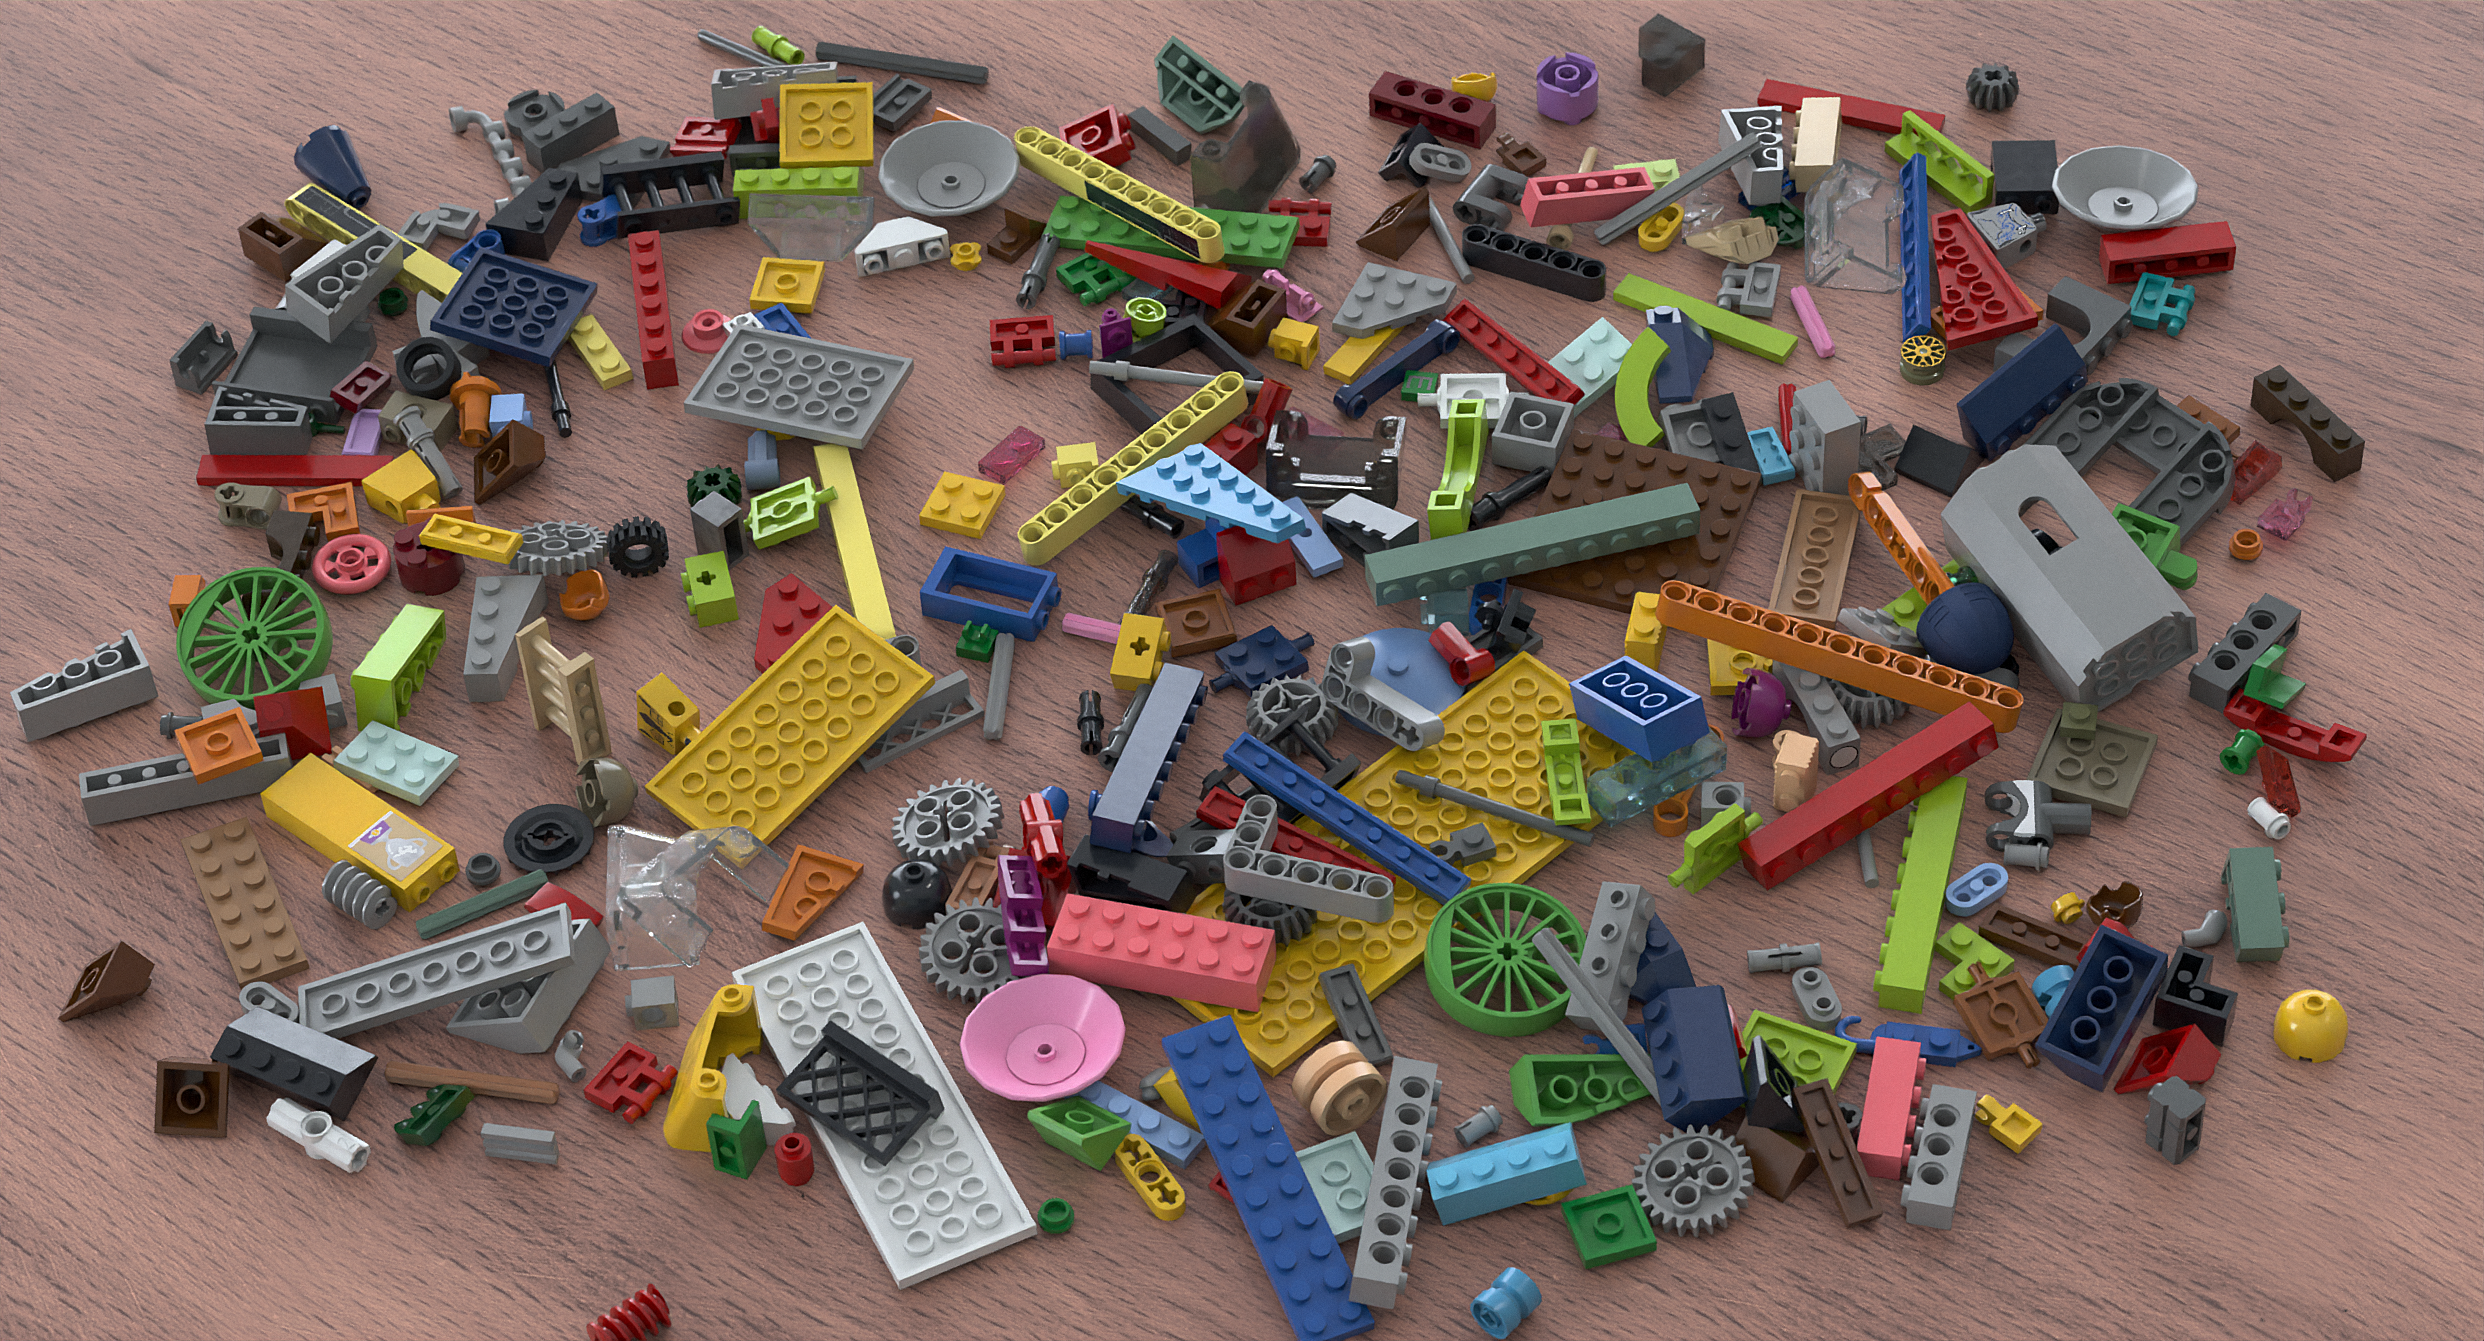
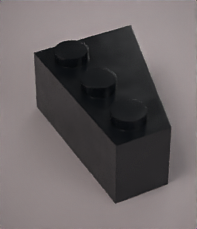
M548 168L485 223L486 229L495 230L500 234L505 254L542 261L550 260L583 201L578 173Z

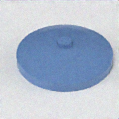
M1389 628L1363 635V637L1368 638L1372 642L1375 649V659L1370 675L1432 713L1440 714L1466 694L1467 685L1461 686L1454 682L1449 670L1450 664L1428 641L1431 633L1410 628ZM1338 707V712L1352 725L1363 731L1384 736Z

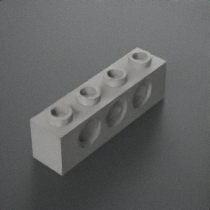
M1933 1084L1930 1099H1922L1919 1119L1925 1120L1924 1127H1916L1913 1148L1919 1150L1917 1156L1910 1155L1907 1177L1912 1178L1911 1185L1904 1184L1901 1197V1206L1907 1207L1906 1223L1951 1230L1975 1116L1977 1091Z

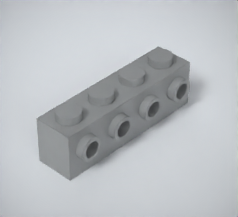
M1602 882L1579 967L1622 1021L1627 1015V1001L1631 987L1636 982V968L1640 954L1646 946L1645 936L1649 921L1655 913L1656 899L1641 885ZM1571 993L1565 1015L1580 1029L1602 1031L1573 993Z

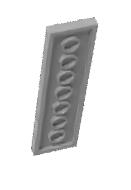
M566 903L559 904L298 986L299 1024L338 1039L574 965L575 952L571 911Z

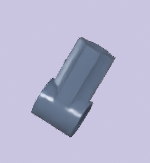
M767 430L755 431L751 437H748V461H745L747 490L780 488L781 486L776 436L771 435Z

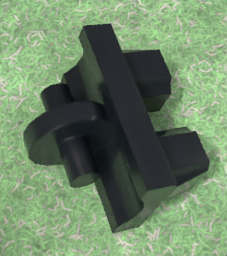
M1514 588L1509 602L1504 608L1501 607V603L1498 600L1482 603L1478 607L1476 617L1482 624V628L1487 631L1495 628L1487 648L1490 653L1496 655L1500 646L1515 653H1518L1527 633L1511 626V623L1527 630L1536 612V609L1520 602L1524 592Z

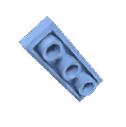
M1296 496L1283 501V504L1304 518L1306 530L1288 538L1290 546L1313 578L1343 567V557L1300 498Z

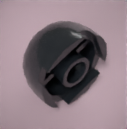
M911 859L893 867L884 880L882 890V902L886 916L895 925L901 927V923L912 925V929L918 930L925 929L927 923L935 924V913L942 914L943 916L947 915L945 904L952 893L947 874L935 863L925 859Z

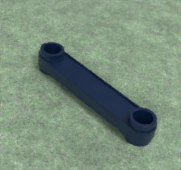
M1440 319L1432 321L1426 331L1353 384L1341 386L1333 398L1334 406L1349 418H1361L1370 405L1404 381L1406 370L1419 371L1442 353H1451L1459 344L1460 333L1446 321H1441Z

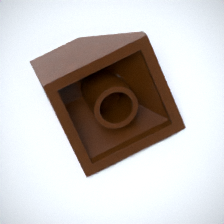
M512 419L474 456V502L481 505L525 478L534 468L540 467L546 457L544 435Z
M122 940L85 964L58 1019L66 1022L123 1004L135 995L142 996L152 982L149 976L155 964Z
M177 1056L158 1060L154 1133L227 1137L230 1064L206 1058Z

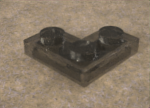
M1891 424L1860 436L1858 473L1871 472L1882 485V491L1897 485L1898 475L1886 462L1899 457L1906 442Z

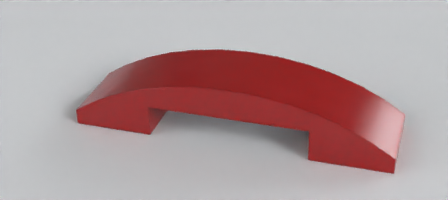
M2240 688L2223 710V715L2240 729H2250L2256 732L2261 737L2263 743L2306 759L2324 762L2351 761L2367 739V734L2338 723H2334L2329 730L2271 710L2270 704L2243 695L2245 690Z

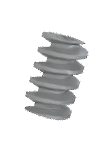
M340 860L329 869L322 884V893L328 902L344 910L348 915L354 916L356 920L364 923L370 929L377 930L386 925L398 907L397 900L391 897L392 893L389 887L381 885L376 879H371L369 874L362 873L358 867L352 866L347 860Z

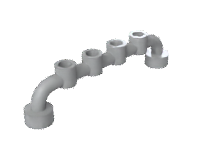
M462 106L449 108V118L454 132L467 130L468 123H477L482 127L485 141L490 143L493 157L495 160H498L502 175L510 184L513 197L519 195L531 184L529 176L520 177L524 173L521 159L519 157L510 158L514 157L511 139L501 140L505 138L502 121L492 122L488 115L479 111H464ZM508 198L494 200L495 214L509 203Z

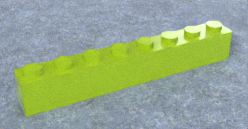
M1952 776L1913 801V805L1918 806L1917 811L1911 810L1909 816L1908 831L1913 833L1912 837L1905 836L1902 857L1907 858L1906 863H1899L1896 884H1901L1900 890H1893L1891 910L1895 911V916H1888L1886 922L1885 937L1890 938L1889 944L1882 943L1879 964L1884 965L1883 971L1876 970L1873 991L1879 992L1878 1007L1922 1014L1935 944L1945 904L1946 889L1949 885L1966 803L1968 778Z

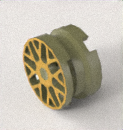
M1923 335L1914 336L1902 344L1899 370L1901 376L1906 381L1923 386L1934 384L1943 377L1946 349L1940 340ZM1929 341H1932V342H1931V346H1928V345H1926V344H1927Z

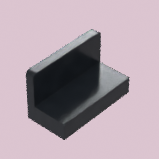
M1419 123L1400 135L1378 174L1385 181H1388L1396 175L1403 173L1417 188L1424 186L1429 176L1421 175L1412 168L1409 161L1411 153L1421 143L1444 146L1422 123Z

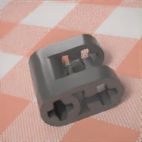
M1485 165L1453 204V212L1460 221L1466 224H1479L1504 231L1512 221V213L1504 204L1493 199L1497 198L1520 206L1528 177L1497 165Z

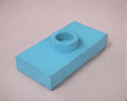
M1773 426L1747 432L1762 474L1764 486L1795 478V468Z

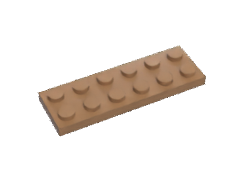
M1803 489L1796 490L1768 610L1835 631L1861 511L1856 507L1850 496Z
M247 816L180 839L240 990L253 982L270 983L310 969L306 955Z

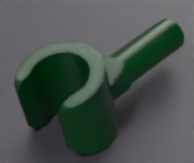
M308 413L312 437L316 436L319 432L345 433V426L317 423L314 415Z

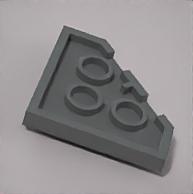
M640 136L561 163L557 169L578 173L582 199L599 202L607 198H602L599 190L600 166L667 158L670 153V142ZM645 192L629 194L634 209Z

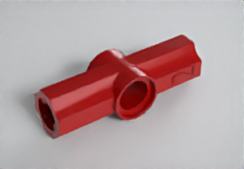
M1031 793L1026 799L1020 801L1019 814L1023 823L1024 850L1026 852L1031 851L1036 871L1041 872L1044 878H1057L1058 874L1065 871L1067 867V857L1063 848L1061 819L1054 818L1049 800L1043 798L1041 793Z

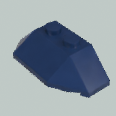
M1655 912L1653 918L1649 921L1645 936L1646 946L1640 954L1636 968V982L1631 987L1628 997L1642 1004H1648L1667 989L1697 987L1683 948Z

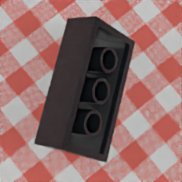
M259 1007L227 1025L210 1055V1058L214 1061L230 1064L231 1075L315 1110L325 1112L344 1122L378 1060V1057L372 1053Z

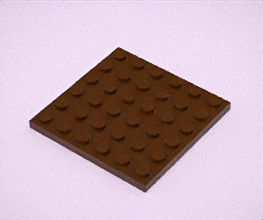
M1572 429L1534 517L1688 483L1700 509V532L1696 535L1660 542L1654 545L1507 577L1508 584L1631 614L1636 593L1660 594L1661 586L1671 580L1681 581L1716 593L1761 486L1762 474Z

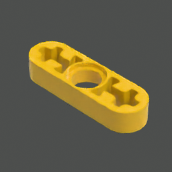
M1127 1134L1115 1150L1116 1164L1157 1218L1164 1221L1179 1219L1186 1210L1184 1190L1142 1136ZM1130 1150L1133 1153L1137 1152L1139 1162L1136 1164V1159L1134 1158V1156L1130 1152L1125 1153V1151ZM1146 1172H1155L1160 1175L1158 1180L1151 1183L1140 1179ZM1164 1191V1195L1169 1202L1175 1203L1170 1205L1168 1202H1163L1161 1192Z

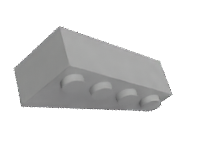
M1781 106L1721 110L1718 143L1722 150L1750 133H1754L1762 145L1761 149L1731 167L1749 205L1766 206L1769 203H1780L1783 178Z

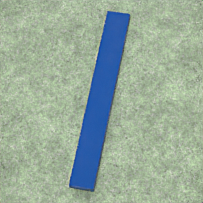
M1918 152L1899 171L1903 343L1914 336H1925L1931 329L1926 156Z
M1244 731L1224 752V762L1442 905H1445L1453 897L1470 887L1471 878Z

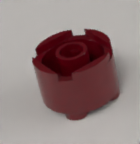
M428 518L425 522L416 523L406 529L397 531L394 534L393 553L402 586L414 594L416 590L425 592L426 596H436L452 590L459 584V577L462 573H465L463 554L421 544L419 535L431 520V518Z

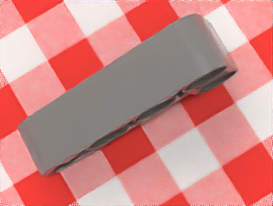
M1360 636L1337 643L1332 647L1321 685L1323 695L1329 702L1407 750L1418 751L1442 741L1445 728L1442 720L1436 714L1370 675L1375 659V649L1368 638Z

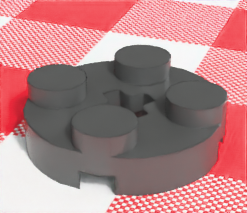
M529 90L514 96L508 102L509 108L507 111H504V117L508 130L514 135L521 137L523 141L522 134L564 111L565 104L563 99L554 92L548 91V95L539 94L538 90Z

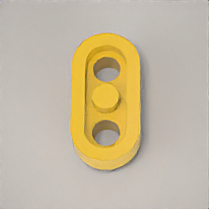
M1672 203L1646 219L1638 230L1639 245L1651 252H1658L1667 248L1685 224V211L1683 207L1677 203Z

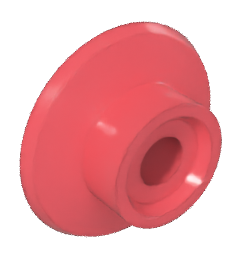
M713 309L699 311L685 325L681 335L682 341L688 349L697 353L709 354L719 352L728 339L722 324L732 319Z

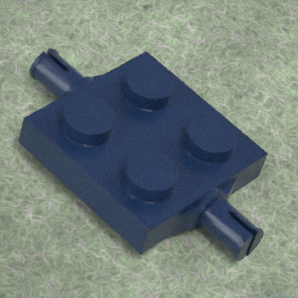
M1270 625L1215 652L1216 663L1225 673L1209 680L1210 688L1214 693H1218L1232 685L1242 689L1251 698L1253 691H1259L1261 683L1271 685L1273 677L1280 681L1284 680L1287 674L1290 679H1293L1309 671L1308 660L1300 652L1314 646V639L1307 632L1303 636L1289 640L1273 625Z

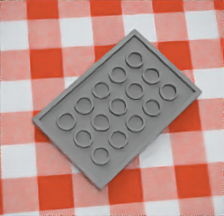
M737 324L683 404L685 413L863 450L914 371V361L910 358Z

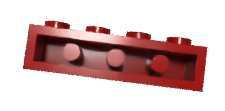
M2227 221L2101 235L2099 261L2107 284L2139 281L2143 272L2164 277H2176L2229 271L2234 269L2236 244Z

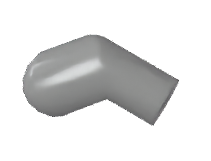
M2210 910L2205 914V919L2199 929L2182 931L2181 939L2183 946L2194 948L2218 943L2227 928V917L2224 912Z
M576 1030L566 1032L555 1053L556 1063L572 1082L581 1081L587 1072L578 1061L583 1049L584 1037Z
M1171 1066L1157 1068L1140 1081L1139 1089H1142V1098L1145 1101L1160 1099L1161 1095L1153 1085L1172 1068Z

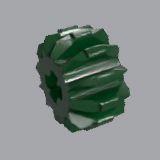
M717 464L715 468H708L705 465L704 471H694L693 477L687 480V499L691 508L713 491L735 505L741 503V480L737 474H734L731 467L722 469Z

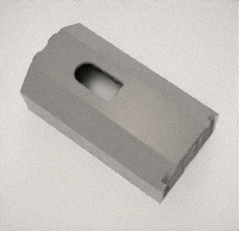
M2024 444L2016 450L2007 451L1999 460L1987 467H1981L1974 471L1964 481L1941 512L1946 550L1972 583H1982L1993 590L2009 614L2014 636L2066 702L2098 705L2099 712L2131 693L2133 687L2140 681L2145 679L2151 681L2198 653L2195 615L2056 446ZM2040 500L2048 503L2077 538V540L2051 555L2048 554L2019 517L2021 511Z

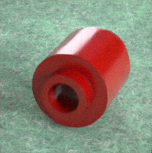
M800 1133L783 1135L774 1146L778 1174L788 1185L802 1186L809 1182L815 1170L811 1142L805 1135Z

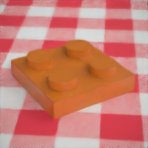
M240 707L174 730L177 741L198 785L264 761L262 751Z

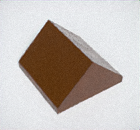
M1424 187L1388 205L1355 241L1358 246L1398 261L1430 226L1429 191L1427 188Z
M1746 1116L1735 1136L1736 1147L1743 1145L1746 1157L1751 1159L1755 1182L1752 1184L1781 1203L1820 1165L1811 1142L1795 1132L1748 1126Z

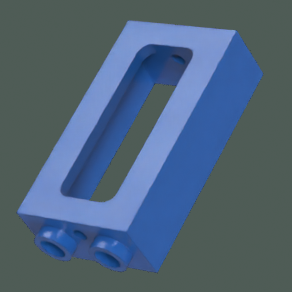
M945 546L919 593L922 615L960 625H966L968 620L972 621V625L983 627L984 624H988L991 629L999 630V633H1011L1014 638L1034 642L1040 630L1044 631L1046 629L1052 608L1059 605L1062 590L1058 587L1057 573ZM961 585L1033 604L1029 612L1026 613L951 595L949 592L953 586Z

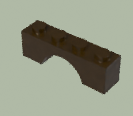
M2278 365L2254 377L2250 406L2271 425L2282 419L2292 422L2307 440L2312 453L2313 463L2331 480L2337 482L2361 470L2365 440L2287 370Z
M274 510L265 533L271 557L281 561L277 567L278 569L288 571L303 580L305 570H309L311 567L313 548L319 544L320 529L315 526L312 513ZM273 589L262 590L260 612ZM284 591L274 611L293 593ZM252 592L243 594L241 599L249 621ZM295 608L284 618L293 615Z

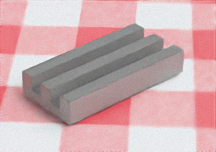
M484 1123L480 1133L481 1138H484L483 1146L486 1147V1156L557 1164L560 1153L554 1131Z

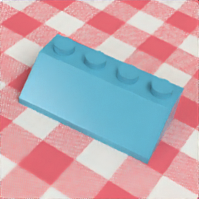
M1571 1122L1428 1163L1426 1170L1433 1202L1443 1226L1587 1185Z

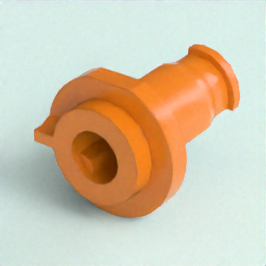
M468 371L463 372L462 379L451 386L450 400L459 410V425L461 428V436L458 438L459 442L467 447L478 448L484 446V437L490 438L488 427L490 425L492 395H502V391L495 382L483 376H471Z

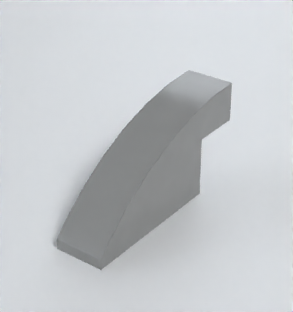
M423 290L417 293L416 316L421 338L436 337L444 340L451 346L461 363L460 380L463 377V372L467 371L471 376H479L478 366L476 365L490 355L489 348L430 331V320L442 303ZM431 354L436 362L440 377L446 369L447 362L442 355Z

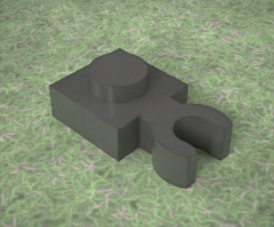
M1483 822L1450 833V842L1439 840L1430 844V852L1436 856L1443 855L1439 856V858L1451 866L1454 864V861L1458 860L1465 867L1497 856L1496 845Z

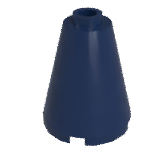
M337 125L324 126L308 135L311 140L305 146L300 143L294 154V164L298 170L323 190L353 208L365 206L369 201L372 191L349 134L345 130H341Z

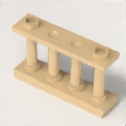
M543 616L530 625L525 626L515 634L535 728L540 731L553 722L572 738L578 765L581 761L588 758L606 757L612 753L594 659L586 652H583L573 660H569L553 647L547 620Z

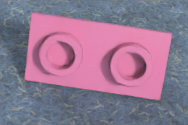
M1268 269L1263 274V280L1266 283L1286 290L1287 316L1291 319L1305 322L1323 309V306L1316 302L1312 293L1305 292L1295 284H1289V280L1283 277L1278 270Z

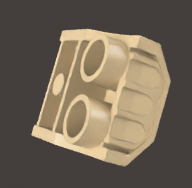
M1763 217L1731 220L1685 237L1687 245L1694 249L1740 264H1749L1771 256L1779 240L1776 227L1765 226Z

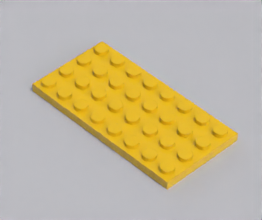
M835 605L644 786L646 793L745 868L936 683L934 676L846 611Z

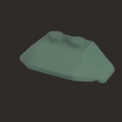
M1172 35L1154 59L1155 68L1157 69L1160 103L1201 135L1235 121L1253 98L1249 92L1174 35Z

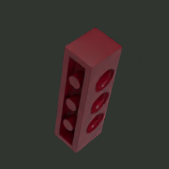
M1388 71L1382 74L1369 92V115L1371 117L1410 129L1422 123L1433 136L1480 150L1496 129V104Z

